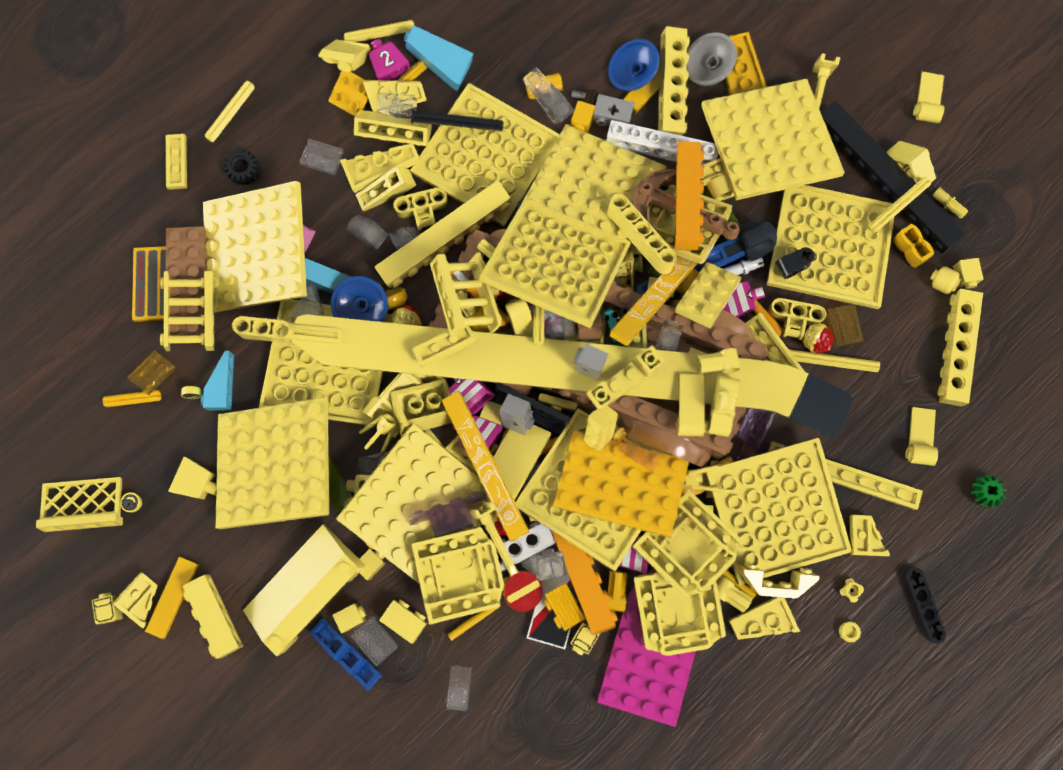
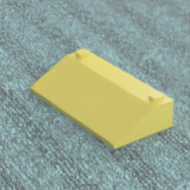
M323 524L243 611L262 642L276 656H279L289 649L298 639L297 635L347 582L352 581L365 565Z

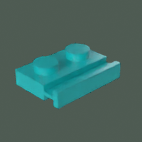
M613 310L605 312V321H608L610 333L618 324L616 319H613ZM612 338L614 345L621 343L616 339Z

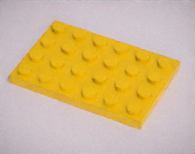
M573 430L553 507L671 538L689 462L676 456L613 440L606 443L599 451L586 444L584 440L585 433Z

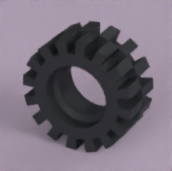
M240 148V152L238 149H234V154L229 152L230 157H225L226 161L223 162L225 167L223 168L231 181L236 182L238 185L240 183L246 185V181L250 184L252 183V178L256 180L257 177L255 175H259L258 169H260V166L254 154L249 150L245 151L243 148ZM241 161H246L248 163L247 170L241 173L237 172L235 166Z

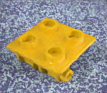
M341 71L328 101L356 116L359 110L364 109L368 100L363 83L364 79L352 72Z

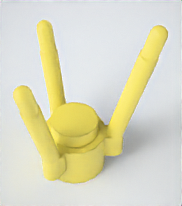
M380 414L376 420L359 431L362 434L377 424L376 428L378 431L365 445L364 448L366 450L380 434L385 435L388 433L380 456L384 455L393 433L398 428L396 420L389 414Z
M731 462L702 469L687 470L685 476L686 485L692 486V490L700 489L728 493V489L699 485V483L703 482L702 473L718 469V466Z

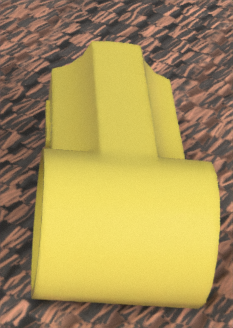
M735 348L719 351V353L699 355L697 357L700 374L722 371V373H732L740 370L737 349Z
M720 576L717 579L720 600L726 601L744 613L753 598L736 588L734 583Z

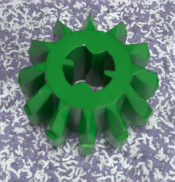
M987 474L983 478L978 477L976 479L977 483L971 485L975 489V491H971V494H976L977 496L974 501H980V506L994 508L995 505L999 506L1002 504L1001 500L1007 498L1003 492H1006L1008 489L1002 488L1004 481H998V476L990 477Z

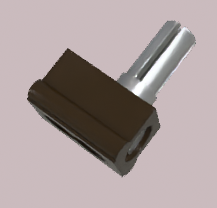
M587 89L586 93L572 91V97L583 99L584 103L596 106L599 94L597 90Z

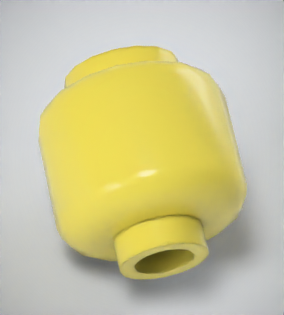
M946 266L940 270L935 269L930 278L933 280L932 287L944 294L955 292L962 280L959 278V272Z

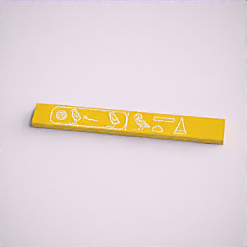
M677 256L671 272L660 275L612 329L610 336L627 346L698 263Z
M457 391L443 399L442 402L490 501L496 508L495 511L510 542L530 533L461 392Z

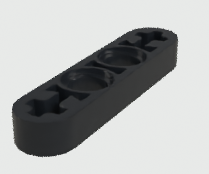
M917 567L906 569L903 575L904 581L926 639L936 644L944 642L946 631L923 571ZM912 572L918 574L915 580L910 579ZM922 584V586L913 588V585ZM919 590H923L926 594V598L923 601H919L916 597V593ZM926 609H930L933 612V618L930 621L924 618L923 614ZM935 622H936V624H937V625H933V627H931V626L928 627V626H927V624H934ZM934 630L939 631L940 633L939 635H937V638L932 637L931 635L934 633Z

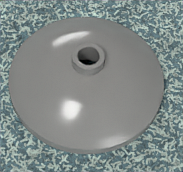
M717 32L708 33L698 38L687 51L689 54V61L686 65L688 78L701 86L714 85L725 79L732 71L737 59V50L734 42L727 35Z

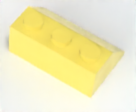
M445 379L390 393L394 419L397 422L396 425L401 436L404 435L412 424L424 431L452 423L442 402L443 399L451 395Z

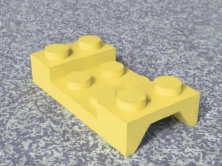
M399 373L378 398L375 396L363 412L372 420H376L380 414H389L394 418L390 395L392 391L444 378ZM398 428L395 430V432H394L393 435H392L394 438H395V437L397 436V434L399 433Z

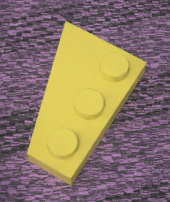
M363 80L373 112L385 114L426 101L421 81Z
M774 597L728 620L738 640L762 637L763 635H778L786 632H800L784 597Z

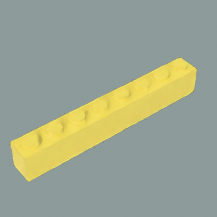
M497 180L377 264L375 269L390 289L398 287L403 283V279L408 276H414L423 265L428 266L437 254H445L450 246L461 243L467 234H473L475 229L479 230V226L484 222L489 223L495 218L497 213L508 210L511 206L510 204H512L511 197Z

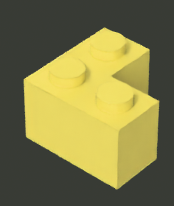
M899 141L886 152L915 183L919 182L923 177H927L931 182L936 179L929 151L926 148Z

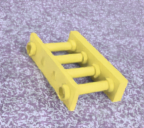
M476 253L468 263H448L445 254H437L430 263L450 336H458L466 326L488 324L490 333H494L501 326L502 319L498 313L491 286L479 281L480 275L485 268V262L482 260L481 253ZM472 270L474 280H452L450 271ZM477 288L480 297L459 299L455 289ZM483 307L485 316L467 318L462 315L460 308Z
M164 271V277L160 279L161 289H164V334H160V344L164 345L166 351H170V343H201V345H205L206 351H214L213 272L204 271V278L170 279L169 272ZM170 287H201V289H204L205 296H201V298H170ZM170 306H201V308H205V315H201V317H170ZM201 324V326H205V333H201V335L170 336V325Z

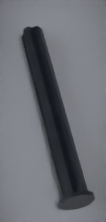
M412 109L411 124L418 122L502 131L504 126L502 120L421 112Z

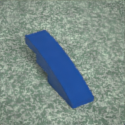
M322 618L309 632L334 660L338 661L350 675L354 676L366 690L369 691L383 676L325 618Z

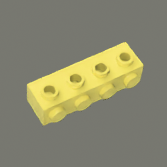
M359 110L354 117V135L399 143H413L419 146H427L431 139L432 124L418 122L411 124L410 117Z
M203 575L183 585L185 590L183 592L184 598L187 602L191 603L193 608L191 610L195 620L199 621L201 625L200 632L209 642L208 649L210 654L219 659L243 647L211 575Z

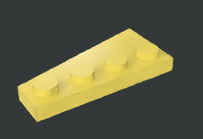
M413 143L390 148L389 151L373 152L372 155L368 156L359 155L355 156V159L340 160L354 193L368 187L396 166L407 169L421 162Z

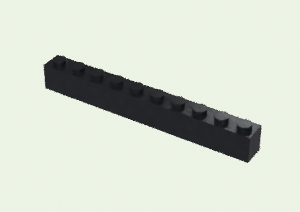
M836 100L821 112L832 142L840 147L842 153L854 162L856 168L862 170L868 180L880 189L881 194L888 197L892 203H895L916 184ZM924 191L901 210L906 216L907 221L914 224L920 230L922 236L926 237L932 243L933 248L940 251L941 254L965 235Z

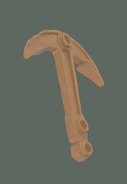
M665 169L651 173L641 180L635 189L632 204L649 224V204L656 205L675 214V196L660 188L663 184L664 187H667L676 181V169ZM700 210V214L704 215L703 226L701 227L718 235L723 234L725 238L730 240L737 238L740 231L737 223H728L726 219L718 214Z

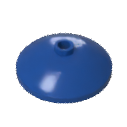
M644 39L632 40L622 45L615 52L609 64L608 74L612 84L622 91L638 90L648 84L655 76L659 67L660 56L657 48L650 41Z
M364 276L350 277L342 281L334 290L331 298V310L333 317L384 322L388 313V298L384 289L375 280ZM361 301H364L366 304L364 308L360 306Z

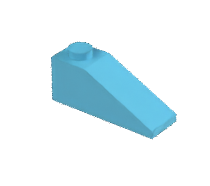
M230 351L223 353L204 387V394L201 395V405L208 411H231L234 354Z

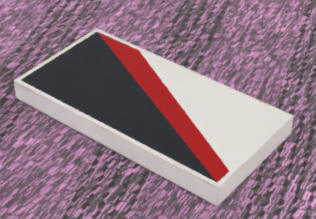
M548 560L542 581V599L534 609L527 638L565 649L571 628L564 631L563 627L559 629L553 619L556 617L553 609L549 611L543 601L547 599L545 594L566 583L578 603L577 595L563 564Z

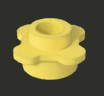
M849 578L846 580L845 586L840 589V594L848 597L850 602H857L864 588Z

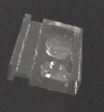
M308 139L307 146H305L299 163L308 168L336 175L344 150Z
M373 616L350 636L376 667L399 647Z

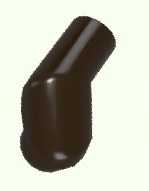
M628 307L617 309L618 311L613 313L616 322H619L630 310Z

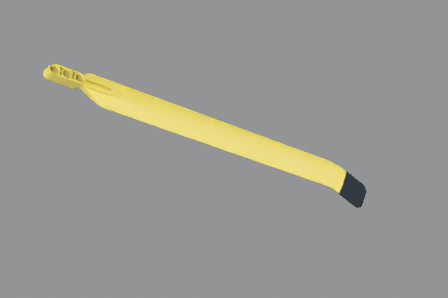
M307 314L298 316L294 324L283 320L244 316L237 317L232 324L233 330L241 338L283 343L291 341L323 365L587 392L601 382H606L632 363L638 355L647 350L644 348L587 343L609 354L596 381L575 371L576 364L573 362L580 347L584 348L586 344L584 342L544 338L543 345H534L533 337L472 331L476 342L421 368L412 348L449 331V329ZM243 324H248L245 331H240V327ZM263 326H268L265 333H260V329ZM288 328L285 335H279L281 329ZM664 350L656 351L665 362L646 379L624 394L626 396L679 401V375L697 374L704 375V403L712 404L717 378L720 375L740 380L736 407L773 411L826 436L836 435L840 431L852 404V398L846 391L792 366L770 361L738 358L740 370L736 372L722 373V371L700 374L697 357L703 354Z

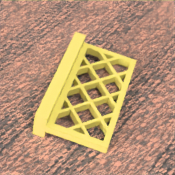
M114 477L43 484L40 520H36V528L43 532L123 525V518L120 516L122 478ZM110 483H116V489L109 495L104 489ZM90 485H96L98 489L89 496L85 490ZM76 486L79 491L70 498L66 492L71 487ZM51 488H57L60 492L51 500L48 497V491ZM103 492L108 497L99 505L94 499ZM83 493L88 499L79 506L74 501ZM64 495L68 501L60 508L55 502ZM112 500L115 503V511L106 512L103 508ZM93 502L97 508L92 513L87 514L84 509ZM73 503L78 509L72 515H67L64 511ZM52 505L58 509L52 517H47V510Z

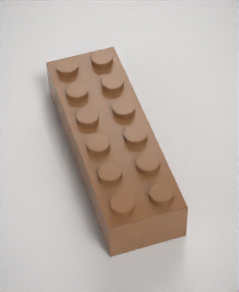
M204 226L166 228V271L169 272L170 279L204 278V271H207V241ZM170 287V298H201V296H205L204 289H201V287ZM170 306V317H201V315H205V308H201V306ZM201 324L170 325V336L201 335V333H205V326H201Z

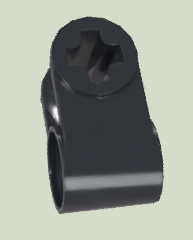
M804 247L779 258L775 264L786 280L808 269L815 258V254L812 249Z

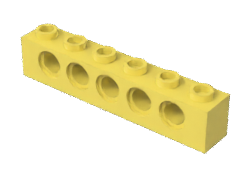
M666 26L661 34L658 131L682 136L687 129V123L685 122L687 105H685V99L688 95V88H686L688 71L686 70V65L689 61V54L687 53L689 37L687 36V29Z
M959 289L951 295L950 305L952 307L947 318L949 330L945 334L947 345L942 355L944 366L940 371L942 382L938 388L939 402L961 407L969 404L983 293ZM961 307L966 310L967 314L961 311ZM959 325L964 328V333L959 330ZM956 344L961 345L962 351L957 349ZM954 362L959 364V369L954 366ZM952 380L957 383V388L952 385Z

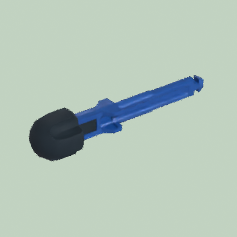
M754 220L739 226L740 231L736 239L728 240L713 247L703 264L698 263L694 269L700 272L706 262L722 267L744 256L748 261L759 259L773 251L776 246V230L769 222L763 220ZM649 280L637 285L635 293L644 294L647 291Z

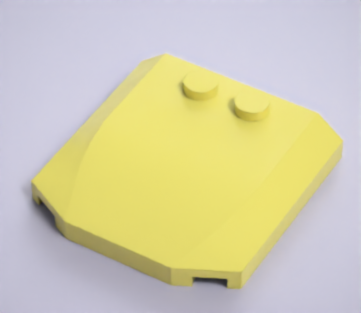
M669 185L665 192L675 196L676 186ZM700 194V198H704L703 211L718 214L728 222L732 205ZM649 204L650 225L672 248L676 255L703 264L720 235L700 226V231H703V243H699L698 251L674 250L675 214L656 205Z
M688 491L680 499L672 537L669 538L646 532L633 545V548L686 598L706 591L735 562L741 538L694 494Z
M481 527L411 544L429 624L499 607L504 587L495 544L483 532Z
M658 572L633 577L646 649L669 656L708 649L718 639L726 636L717 581L706 591L684 598Z

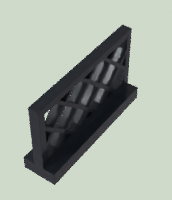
M497 383L495 387L496 396L493 400L494 403L503 405L508 394L528 401L533 411L534 423L558 435H561L570 420L568 416L501 383Z

